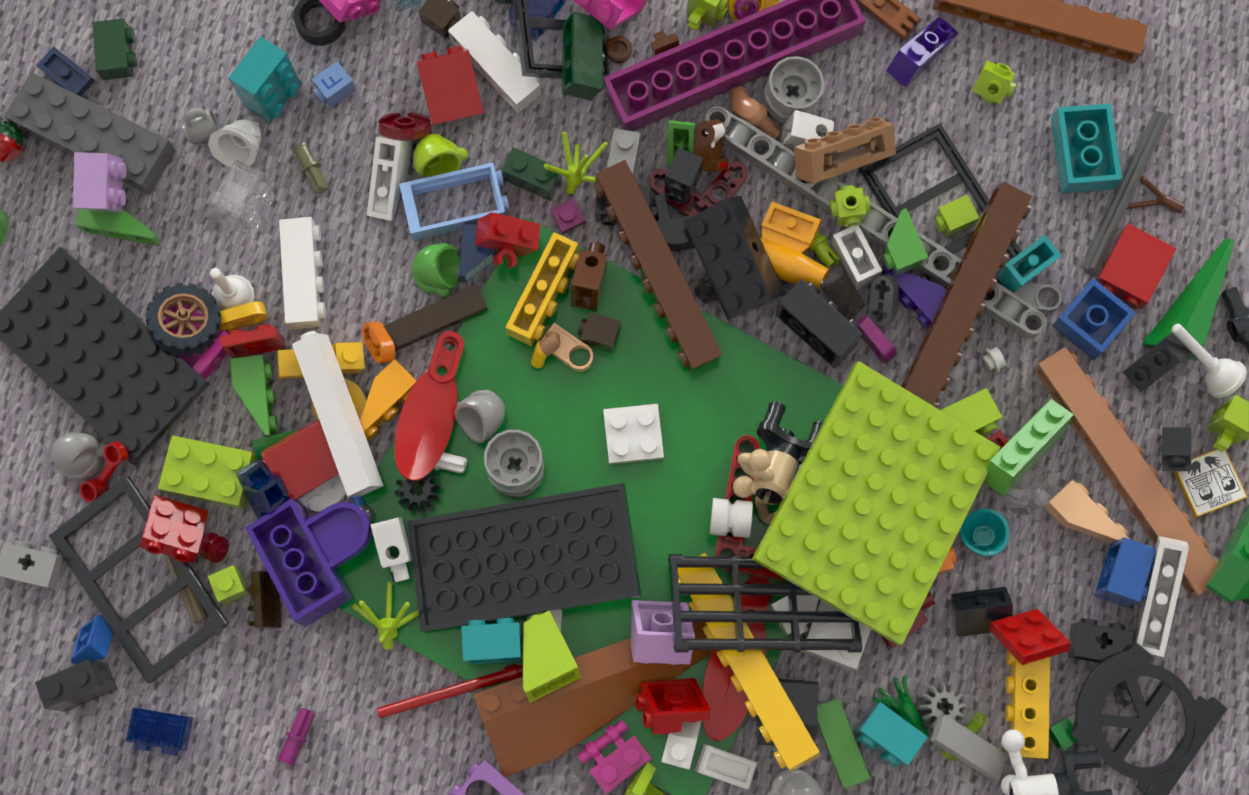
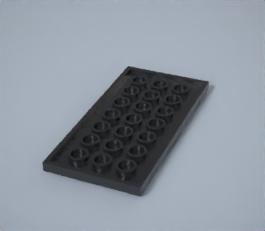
M59 247L0 310V340L109 443L118 441L123 444L129 455L128 461L133 465H136L210 385L180 355L175 357L168 351L164 353L157 344L154 345L148 334L147 325L62 247Z
M624 483L408 521L421 632L465 626L471 620H485V622L500 618H514L544 613L549 610L556 611L641 597L626 486Z

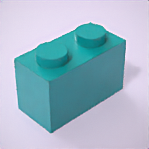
M1044 235L1008 261L1003 268L997 270L995 276L1005 288L1014 293L1062 255L1048 237Z

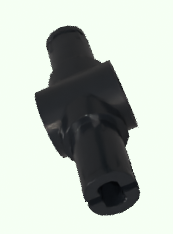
M1232 287L1221 293L1230 313L1227 329L1231 339L1234 342L1240 341L1241 346H1245L1249 354V308L1245 307L1237 287Z

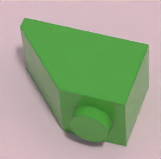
M907 208L901 210L883 255L887 269H892L895 276L925 264L928 259V255Z

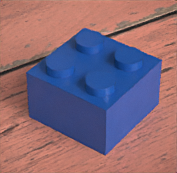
M1092 278L1052 327L1095 360L1136 312Z
M1125 537L1111 543L1094 597L1125 608L1139 603L1140 600H1144L1149 590V584L1146 581L1149 573H1152L1156 548Z

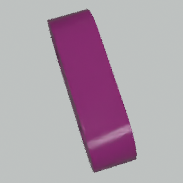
M865 315L856 322L861 328L862 339L883 363L886 364L897 355L894 346L868 316Z

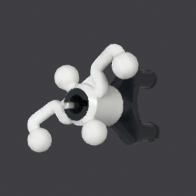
M1013 729L1006 731L1002 735V746L1008 751L1016 774L1007 775L1002 779L1001 790L1005 795H1113L1111 789L1085 792L1084 789L1080 788L1076 778V770L1102 767L1101 755L1098 749L1074 753L1072 750L1061 751L1052 774L1027 776V770L1020 750L1024 747V736L1021 732Z

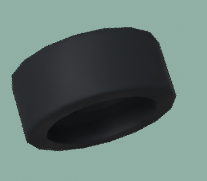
M300 0L294 9L293 20L299 35L306 42L312 45L324 46L333 43L341 36L345 28V21L339 23L336 18H334L333 24L327 30L321 32L310 31L304 23L306 13L312 8L324 5L319 0Z

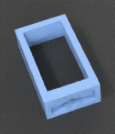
M494 163L399 184L413 241L463 230L464 224L477 225L478 219L491 212L505 215V211L510 210L507 196H501L499 187L504 186L501 170L495 171ZM485 179L491 180L497 210L421 227L415 195Z

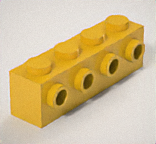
M553 232L505 327L508 336L531 347L535 340L540 341L546 328L543 324L547 316L552 317L558 304L555 300L559 292L562 294L565 292L569 283L567 276L571 269L575 270L579 258L577 242Z
M1007 650L1006 663L1011 665L1010 676L1006 677L1005 690L1006 693H1010V705L1005 707V721L1009 722V730H1017L1024 736V747L1020 750L1022 758L1048 759L1050 657L1021 665Z

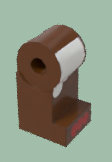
M717 119L700 122L695 128L694 154L703 158L702 171L719 172L728 169V158H722V140L726 132L725 126Z

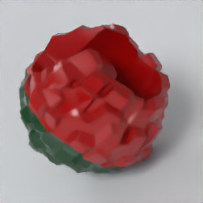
M1 121L0 161L5 162L19 157L20 152L23 151L24 141L22 132L18 130V125L8 121Z

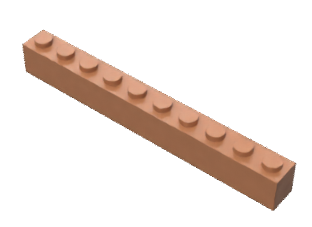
M1064 347L1038 363L1033 369L1054 401L1074 414L1070 424L1155 547L1158 536L1187 542L1189 550L1181 584L1186 592L1193 598L1207 591L1208 588L1205 586L1219 560L1210 555L1206 549L1208 546L1204 538L1199 534L1196 535L1190 526V518L1184 511L1178 509L1174 503L1175 498L1172 492L1162 486L1158 480L1159 475L1152 465H1148L1142 457L1143 452L1136 442H1132L1127 436L1125 425L1111 413V406L1107 399L1103 396L1100 397L1097 393L1093 379L1088 374H1084L1079 367L1080 363L1077 356Z

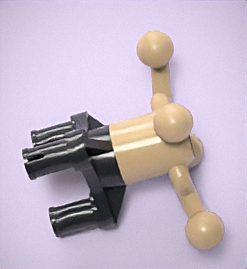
M778 401L769 402L764 420L759 423L756 431L757 435L765 443L766 451L756 449L751 453H742L738 456V463L745 473L753 476L754 481L748 476H740L733 483V491L738 497L747 498L752 494L757 495L755 498L759 519L766 524H770L776 512L773 514L768 512L767 504L776 505L783 501L796 476L799 465L803 463L824 423L823 421L813 422L807 441L795 438L791 430L786 434L787 429L779 427L783 414L786 411V406Z

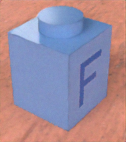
M338 61L312 78L315 89L312 90L314 95L321 103L326 101L330 108L356 90L352 79Z

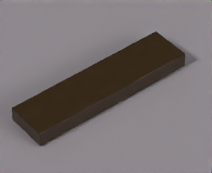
M475 284L384 325V328L391 337L396 352L483 313L488 308L479 286Z

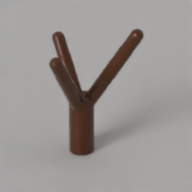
M1141 176L1140 180L1158 198L1129 203L1127 209L1162 205L1177 213H1181L1185 204L1161 193L1145 176Z

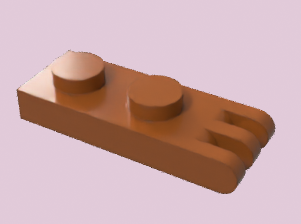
M855 0L857 5L902 40L908 37L907 32L911 33L915 29L914 25H918L921 22V18L899 0Z

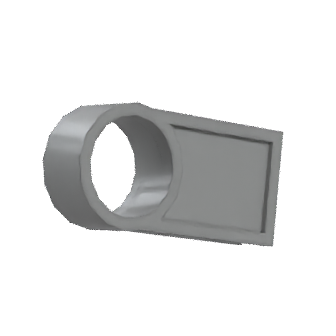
M1026 283L1014 292L1027 304L1044 313L1056 310L1062 300L1059 289L1050 284ZM1043 290L1053 292L1057 299L1055 306L1050 308L1042 306L1038 301V293Z

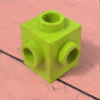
M987 60L972 92L981 95V98L989 103L996 102L1001 104L1004 96L1010 98L1016 86V83L1012 82L1016 73L1012 72L1011 68L1005 64H995Z
M849 185L839 188V191H835L834 198L830 201L831 216L836 217L837 226L845 225L846 227H852L865 221L866 214L870 211V201L868 195H863L862 187L855 188V186ZM854 202H855V205H854V206H848V205H847V203H854Z

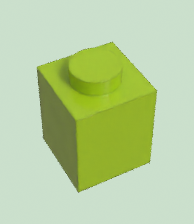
M965 195L938 207L934 223L937 230L943 232L945 237L948 238L975 226L979 216L969 196Z
M235 565L208 576L216 599L221 604H229L250 594L241 569Z

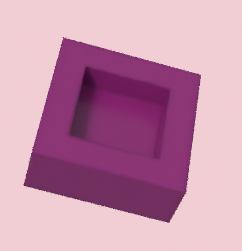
M574 198L550 209V213L562 235L586 223Z

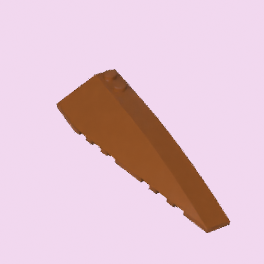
M692 622L695 639H708L702 629L707 626L706 623ZM629 638L574 658L582 678L532 703H529L523 689V677L474 694L502 775L506 777L558 758L636 705L635 697L636 694L640 693L641 682L672 680L711 654L712 650H693L690 664H644L633 662Z

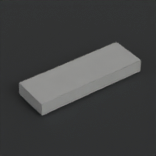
M938 715L930 741L992 781L1000 780L1007 754L947 715Z

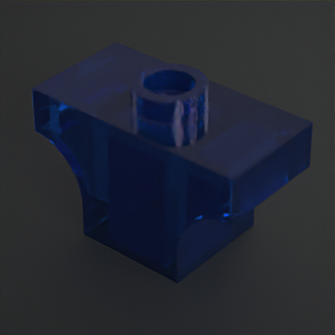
M256 459L235 473L257 519L269 514L290 500L280 475L272 473L263 460Z

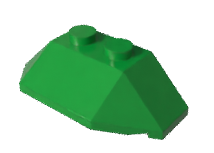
M1249 504L1246 506L1205 586L1229 603L1249 599Z

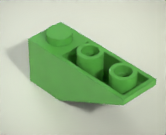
M263 355L230 359L232 386L267 437L274 435V432L278 431V421L276 415L272 416V405H276L275 391L270 389L269 379L274 377L272 363H268Z

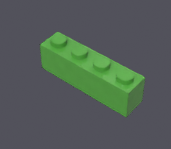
M1050 399L989 461L986 468L988 473L983 482L1004 497L1065 434L1074 414Z

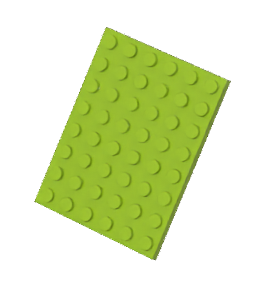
M857 361L852 367L752 560L891 642L903 645L988 473L986 469L988 463L998 453L1000 446L862 362Z

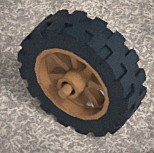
M176 283L173 287L169 285L164 287L161 293L157 292L153 296V301H149L145 318L148 334L153 344H157L164 353L168 351L175 357L179 355L192 357L194 353L199 355L205 352L204 349L206 347L210 348L214 344V339L218 338L220 334L221 315L219 305L217 306L215 297L213 295L210 296L203 287L199 289L195 284L191 283L189 285ZM182 305H188L192 307L188 310L186 308H183ZM178 306V310L176 313L169 311L170 309ZM197 309L204 315L191 317ZM164 316L174 319V321L163 325ZM191 323H203V325L197 331ZM175 327L179 329L177 334H173L169 330ZM190 331L192 334L183 335V332Z

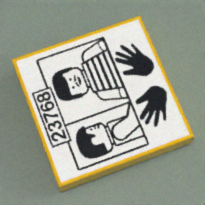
M1216 449L1193 458L1191 472L1173 471L1194 518L1247 497L1226 450L1221 452Z

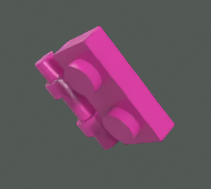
M623 720L614 726H608L602 736L594 742L589 741L584 745L586 748L577 754L583 764L592 757L598 763L589 772L606 794L651 759L635 736L626 742L621 738L620 735L629 729ZM611 742H614L618 748L604 758L600 751Z

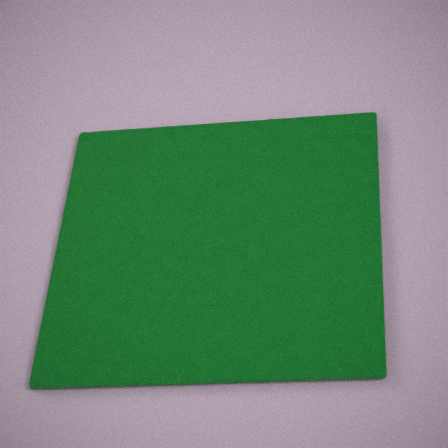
M540 225L538 250L524 257L516 255L517 263L511 269L507 268L508 261L503 257L502 264L495 267L481 291L488 310L465 320L457 332L464 341L463 352L455 374L457 402L463 401L477 390H490L503 400L505 406L503 424L490 439L483 443H476L464 433L455 416L451 436L444 453L466 458L467 467L462 474L444 469L436 471L434 468L429 473V476L433 474L438 476V480L434 484L442 485V490L434 492L441 497L440 501L431 500L434 505L433 510H430L427 505H423V514L418 512L417 506L410 513L407 511L408 504L402 507L399 505L398 502L402 497L396 496L394 491L402 487L396 484V480L401 479L405 481L406 479L402 477L396 466L395 440L377 468L384 486L362 497L366 505L374 511L375 517L371 524L403 517L411 550L408 521L624 483L626 486L641 597L562 609L561 634L573 658L630 638L632 600L672 602L669 554L700 556L706 553L707 557H714L718 535H710L713 498L725 499L734 446L741 436L750 435L758 440L760 449L766 451L765 443L757 435L756 431L759 423L764 420L769 402L778 401L786 406V411L783 414L779 427L786 428V434L791 430L795 438L807 441L813 422L825 421L843 385L702 310L700 311L722 355L720 358L690 372L688 366L685 368L682 366L677 355L680 350L676 342H670L665 331L668 328L664 317L659 319L653 307L656 301L652 293L647 295L641 283L642 278L608 260L597 312L571 306V283L575 270L571 269L567 276L569 283L563 294L559 292L555 300L558 304L552 317L547 316L543 324L546 328L542 338L551 326L556 323L581 341V335L578 334L580 323L583 318H588L589 312L621 322V330L613 353L589 346L593 352V363L588 370L583 372L572 370L552 354L546 357L542 368L533 367L531 359L538 341L535 340L531 347L508 336L505 327L553 234V231ZM578 245V246H579V254H580V251H581V250H583V249H584V250H587V249L581 247L580 245ZM450 344L447 350L452 351L454 347ZM576 349L570 354V361L576 366H584L590 360V354L584 349ZM437 369V373L439 375H446V371L444 369ZM658 404L664 459L609 465L603 409ZM506 430H521L529 433L538 441L542 450L544 460V477L535 491L523 497H508L500 494L491 485L484 465V452L488 442L496 434ZM742 444L739 447L741 454L754 451L753 447L749 444ZM515 463L510 465L511 469L520 470V465L516 466ZM743 470L734 473L735 479L740 476L749 477ZM419 485L414 487L415 493L418 496L424 493ZM752 494L750 500L753 502L750 538H744L742 546L757 549L770 524L763 523L759 519L755 504L757 495ZM733 497L729 501L731 504H734L736 500L742 499L739 497ZM781 503L776 505L767 504L768 512L771 514L776 512ZM731 532L727 533L728 536L734 537ZM372 533L367 547L359 555L337 568L353 597L338 608L378 630L374 624L355 611L352 605L357 604L360 607L359 602L364 601L378 620L385 618L387 582L391 581L393 584L391 618H396L405 602H409L410 606L403 618L418 610L413 561L406 562L410 578L393 582L390 567L382 568ZM391 546L390 548L392 557L397 558L399 556V550L396 546ZM723 551L719 557H730L732 553ZM714 568L723 584H731V573ZM739 575V583L745 584L750 576ZM768 580L770 584H787V581L776 582ZM679 595V601L687 603L689 611H692L689 603L693 601L690 595ZM770 595L766 611H771L769 608L771 604L788 595ZM527 615L514 617V621L516 623L519 622L522 626L524 637V622L527 621ZM419 616L397 628V636L393 638L466 680L505 670V666L516 663L517 666L523 664V661L468 665L463 661L461 626L421 632ZM496 620V621H489V622H486V623H487V624H497V620ZM763 623L766 639L789 638L790 634L785 637L778 623ZM766 650V660L771 668H773L782 650ZM711 654L674 679L695 678L701 691H703L705 672ZM507 680V681H504V682H501V683H497V684L491 685V686L484 687V688H482V689H484V690L490 689V688H492V687H495V686L501 685V684H503V683H506V682H508V680ZM636 705L588 736L580 744L584 746L589 741L594 742L606 732L605 729L608 726H614L623 720L629 729L620 735L621 738L626 742L635 736L651 757L648 762L657 768L650 780L651 784L671 795H706L714 778L695 771L703 745L706 744L728 752L749 711L740 726L728 738L722 741L711 740L704 730L703 721H701L689 770L661 763L668 734L653 735L651 728H645L642 718L643 711H637ZM611 742L600 753L606 758L618 747L614 742ZM641 766L633 774L637 775V773L643 768V766Z

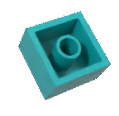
M514 618L497 619V624H487L485 620L468 621V626H461L463 661L466 664L523 661L522 626L519 622L516 623Z
M881 702L874 704L854 731L859 736L857 741L869 750L875 748L882 753L880 758L892 767L908 766L928 738Z

